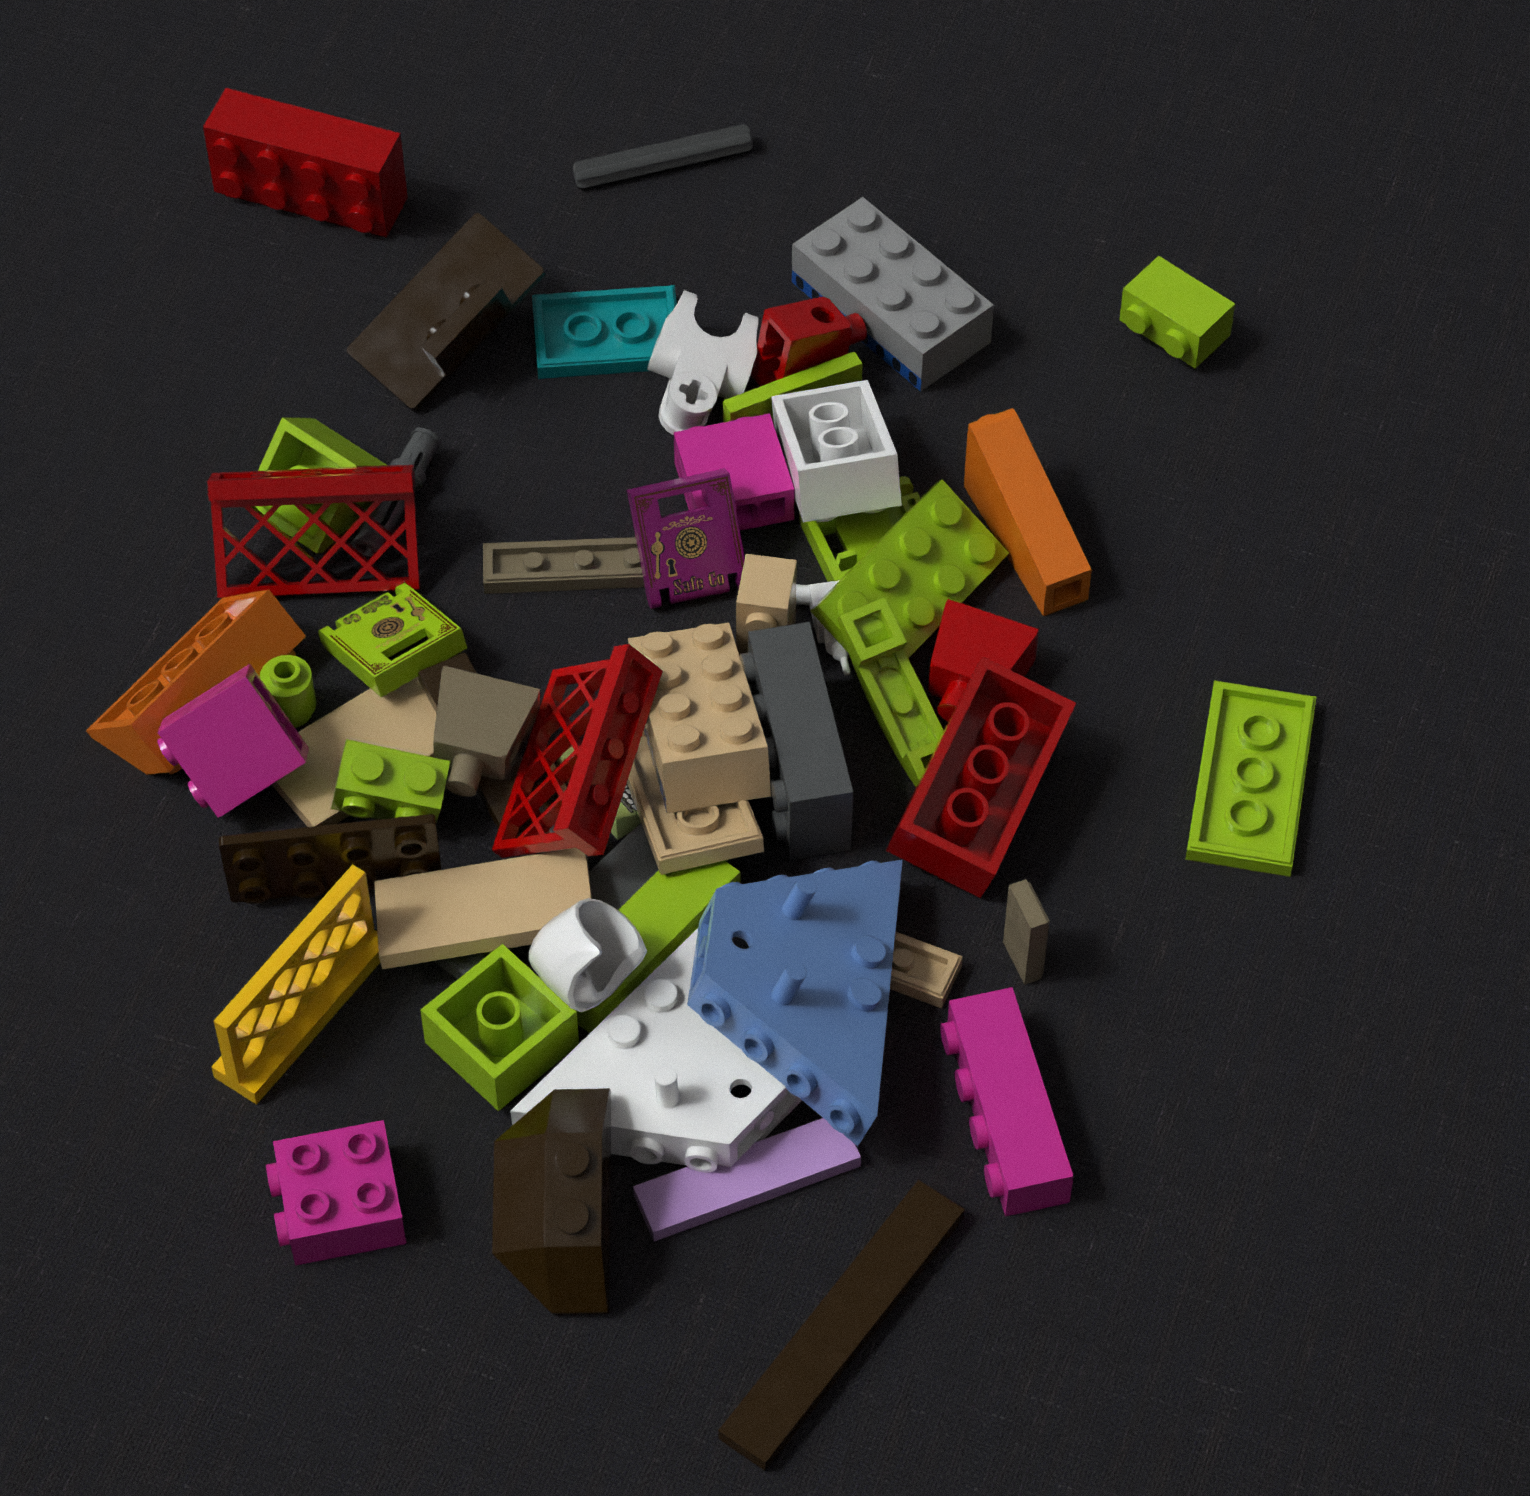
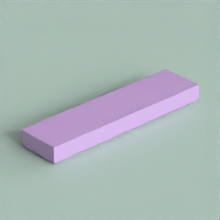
M821 1118L755 1142L731 1167L718 1165L715 1171L709 1173L698 1172L685 1167L633 1186V1192L653 1241H657L861 1167V1156L856 1145L851 1140L836 1131L827 1120Z

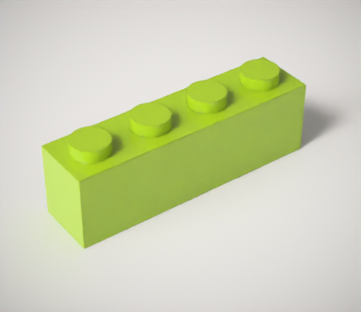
M726 861L660 875L658 870L618 910L631 921L643 939L647 949L643 961L631 972L615 992L602 1003L582 1013L577 1011L578 1025L588 1033H591L698 929L699 920L716 888L731 882L741 883V872Z

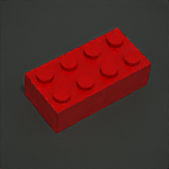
M225 88L203 126L214 192L224 194L230 198H240L266 205L272 209L285 210L310 217L317 221H326L349 227L362 233H371L386 238L408 198L401 133Z
M982 656L967 682L886 851L981 898L1000 867L1076 702Z

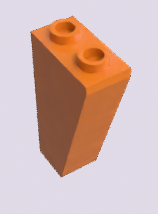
M1014 408L997 414H987L977 421L969 423L964 487L994 537L1009 552L1007 555L1008 560L1041 614L1046 616L1088 600L1092 569Z

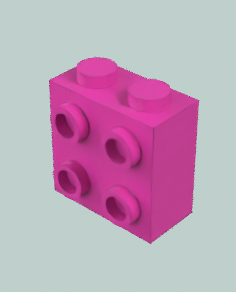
M770 413L754 417H741L734 421L708 426H695L688 430L674 432V463L679 478L724 468L730 473L740 531L794 520L795 489ZM701 490L684 493L689 510L708 506L703 501Z
M248 664L165 717L157 732L161 737L157 740V743L165 758L173 766L180 764L191 779L188 782V788L194 799L204 809L210 806L218 818L306 763L309 747L251 664Z
M384 1120L273 1141L276 1163L266 1164L271 1197L282 1196L284 1212L274 1213L276 1231L280 1247L291 1245L295 1266L406 1244Z

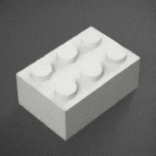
M868 380L771 396L774 427L795 489V501L803 523L809 521L827 522L838 516L861 512L878 513L886 508L902 505L898 455Z

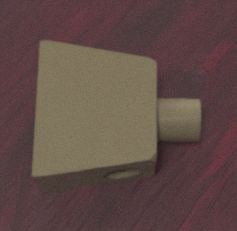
M443 666L433 748L434 758L450 761L449 768L451 769L446 781V788L449 791L460 796L472 797L476 795L481 776L496 780H505L508 777L533 729L540 709V689Z

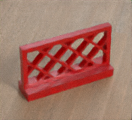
M414 465L212 473L208 479L217 598L268 589L273 595L395 590V587L404 582L413 589H420ZM404 500L405 521L393 534L370 515L382 501ZM356 502H372V504L364 510ZM332 503H345L360 516L342 536L320 518L322 513ZM306 504L322 505L316 512H313ZM281 505H295L309 518L292 538L286 535L269 519ZM255 506L272 507L263 514ZM244 507L258 522L240 541L224 527L223 508ZM364 521L386 539L369 560L347 542V539ZM313 523L336 542L318 562L296 543ZM263 525L285 544L268 564L245 545ZM405 529L407 547L397 539ZM225 538L235 546L227 556ZM392 544L408 559L409 577L388 578L373 564ZM340 547L362 565L359 571L348 580H337L323 567ZM290 549L312 567L300 582H287L272 569ZM239 551L262 570L250 584L228 585L227 564ZM367 571L376 577L360 579ZM316 573L325 579L324 581H310ZM268 575L276 583L259 582Z
M630 644L614 646L610 659L552 670L492 847L493 852L501 858L577 848L588 857L604 855L663 673L662 669ZM578 683L579 686L562 702L567 685ZM600 688L598 696H596L595 692ZM588 701L589 706L571 723L569 718ZM562 727L564 731L547 747L550 736ZM585 733L583 741H581L580 737ZM572 746L574 751L556 768L554 763ZM546 771L548 777L531 793L534 782ZM570 778L568 786L566 787L565 782ZM557 791L559 797L541 814L539 808ZM531 817L533 823L516 838L519 828ZM554 825V832L551 833L549 829Z

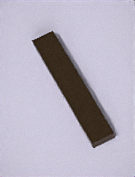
M918 1180L718 1430V1439L766 1471L964 1219L965 1209Z

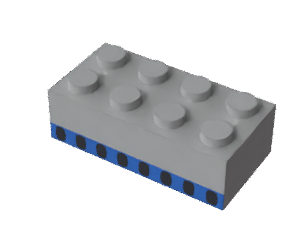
M864 197L792 244V283L811 299L822 296L829 298L844 316L852 313L859 314L867 330L866 338L861 342L920 392L991 343L994 305Z

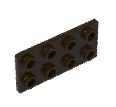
M475 213L347 347V353L411 411H417L545 276V271L480 213Z
M432 814L227 835L219 838V849L231 902L257 904L268 899L293 896L302 898L317 897L322 893H327L352 864L366 872L368 891L375 888L374 881L442 870L436 820Z

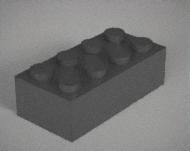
M810 622L748 631V653L740 654V659L768 745L771 797L765 798L773 799L775 810L771 811V823L775 841H785L789 861L850 851L853 789Z

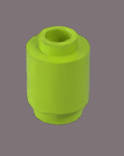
M281 655L272 658L261 669L260 679L295 728L300 727L309 721L316 708L311 668L305 660L298 656Z

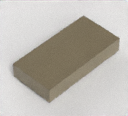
M1026 879L1009 885L1003 943L1024 985L1042 979L1050 923L1031 883L1027 882Z

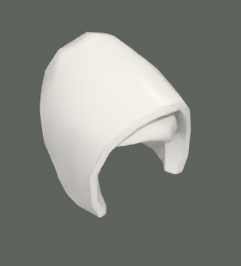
M587 898L578 901L542 927L533 939L528 958L531 967L546 986L571 1009L582 1013L595 1008L611 996L643 961L647 949L640 933L624 914L601 900Z

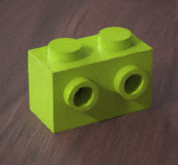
M1158 256L1123 288L1119 320L1125 323L1133 332L1142 334L1164 348L1172 357L1179 358L1196 368L1230 336L1235 303Z
M346 739L331 809L343 811L354 817H372L377 819L432 814L435 816L437 823L450 761Z

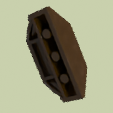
M610 1088L554 1089L494 1141L492 1254L552 1315L609 1314Z

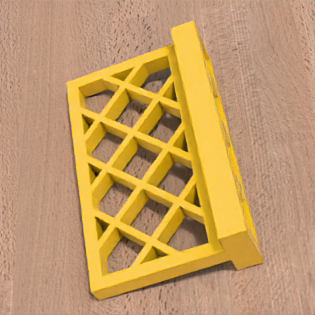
M352 864L214 1020L221 1056L212 1065L213 1076L256 1105L380 963L378 933L374 929L366 872Z

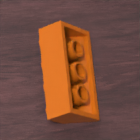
M269 589L224 597L114 702L86 732L92 739L146 775L157 773L174 774L183 768L180 764L176 766L170 764L158 746L157 740L161 737L157 732L162 720L248 664H251L260 677L261 669L272 658L281 655L296 656V652L293 649L306 635Z

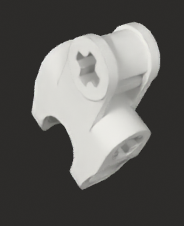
M685 290L683 291L677 305L665 319L647 368L649 371L669 378L659 408V419L667 432L674 435V432L688 430L695 426H705L718 396L728 399L744 393L757 355L758 317L745 313L735 333L726 337L711 336L704 332L695 320L694 312L698 300L697 295Z

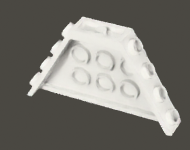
M696 929L544 1077L510 1113L512 1125H514L554 1089L610 1088L611 1154L632 1157L636 1161L645 1164L667 1162L686 1165L692 1170L709 1173L715 1171L718 1165L731 1167L755 1142L765 1139L802 1100L791 1094L781 1082L757 1062L749 1059L740 1048L716 1028L707 1024L699 1014L687 1005L698 929ZM739 937L732 938L733 943L737 947L742 949L749 948L748 943L744 939ZM737 1085H746L752 1090L745 1098H737L731 1094L732 1088Z

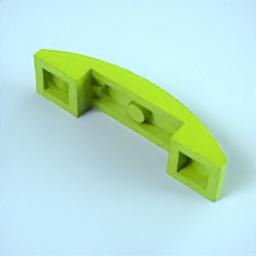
M883 597L839 615L838 622L855 672L871 709L897 759L912 783L917 787L944 730L905 653L904 647L907 644V640L886 597Z

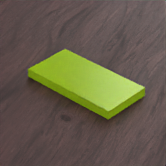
M1214 680L1185 860L1291 876L1316 696Z

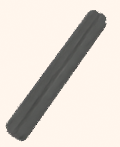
M741 124L576 161L573 164V176L577 187L585 189L749 152L753 147L752 134L747 125Z

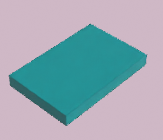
M675 285L532 295L538 379L649 371L647 370L665 319L677 305Z

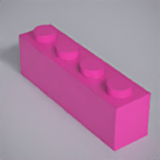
M1013 987L949 1000L948 1021L940 1025L942 1042L947 1055L955 1054L960 1068L955 1070L956 1087L961 1102L970 1101L974 1116L969 1118V1126L976 1150L985 1149L989 1164L984 1165V1175L990 1197L1000 1198L1005 1217L1070 1203L1074 1176Z

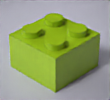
M503 944L420 1010L425 1043L497 1111L506 1106L579 1044L577 1011L571 1009L546 986L539 976Z

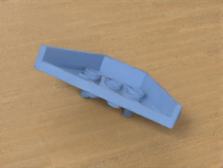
M903 860L884 863L869 861L858 867L838 870L823 868L812 874L793 877L777 875L766 881L747 884L731 882L716 888L699 920L687 1005L699 1014L707 1024L716 1028L740 1048L749 1059L757 1062L781 1082L791 1094L799 1097L827 1120L836 1131L845 1135L858 1146L878 1114ZM739 937L744 939L748 943L749 948L742 949L737 947L733 943L732 938Z

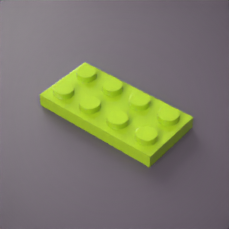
M942 479L934 484L810 612L848 652L838 622L839 615L886 597L907 640L904 650L909 658L940 626L947 599L962 603L1009 552Z

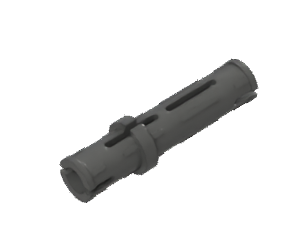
M415 428L400 458L392 460L390 464L414 465L415 492L421 490L427 480L425 471L437 449L439 450L442 445L440 438L429 429ZM404 500L382 501L370 515L392 533L405 509ZM364 521L350 544L369 560L386 539Z

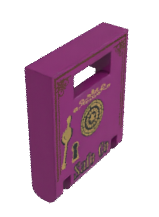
M725 468L627 490L646 596L651 609L662 606L660 589L666 588L668 601L671 605L730 592L728 574L732 573L736 586L739 589L745 557L730 473ZM701 490L703 501L708 505L661 516L658 499Z

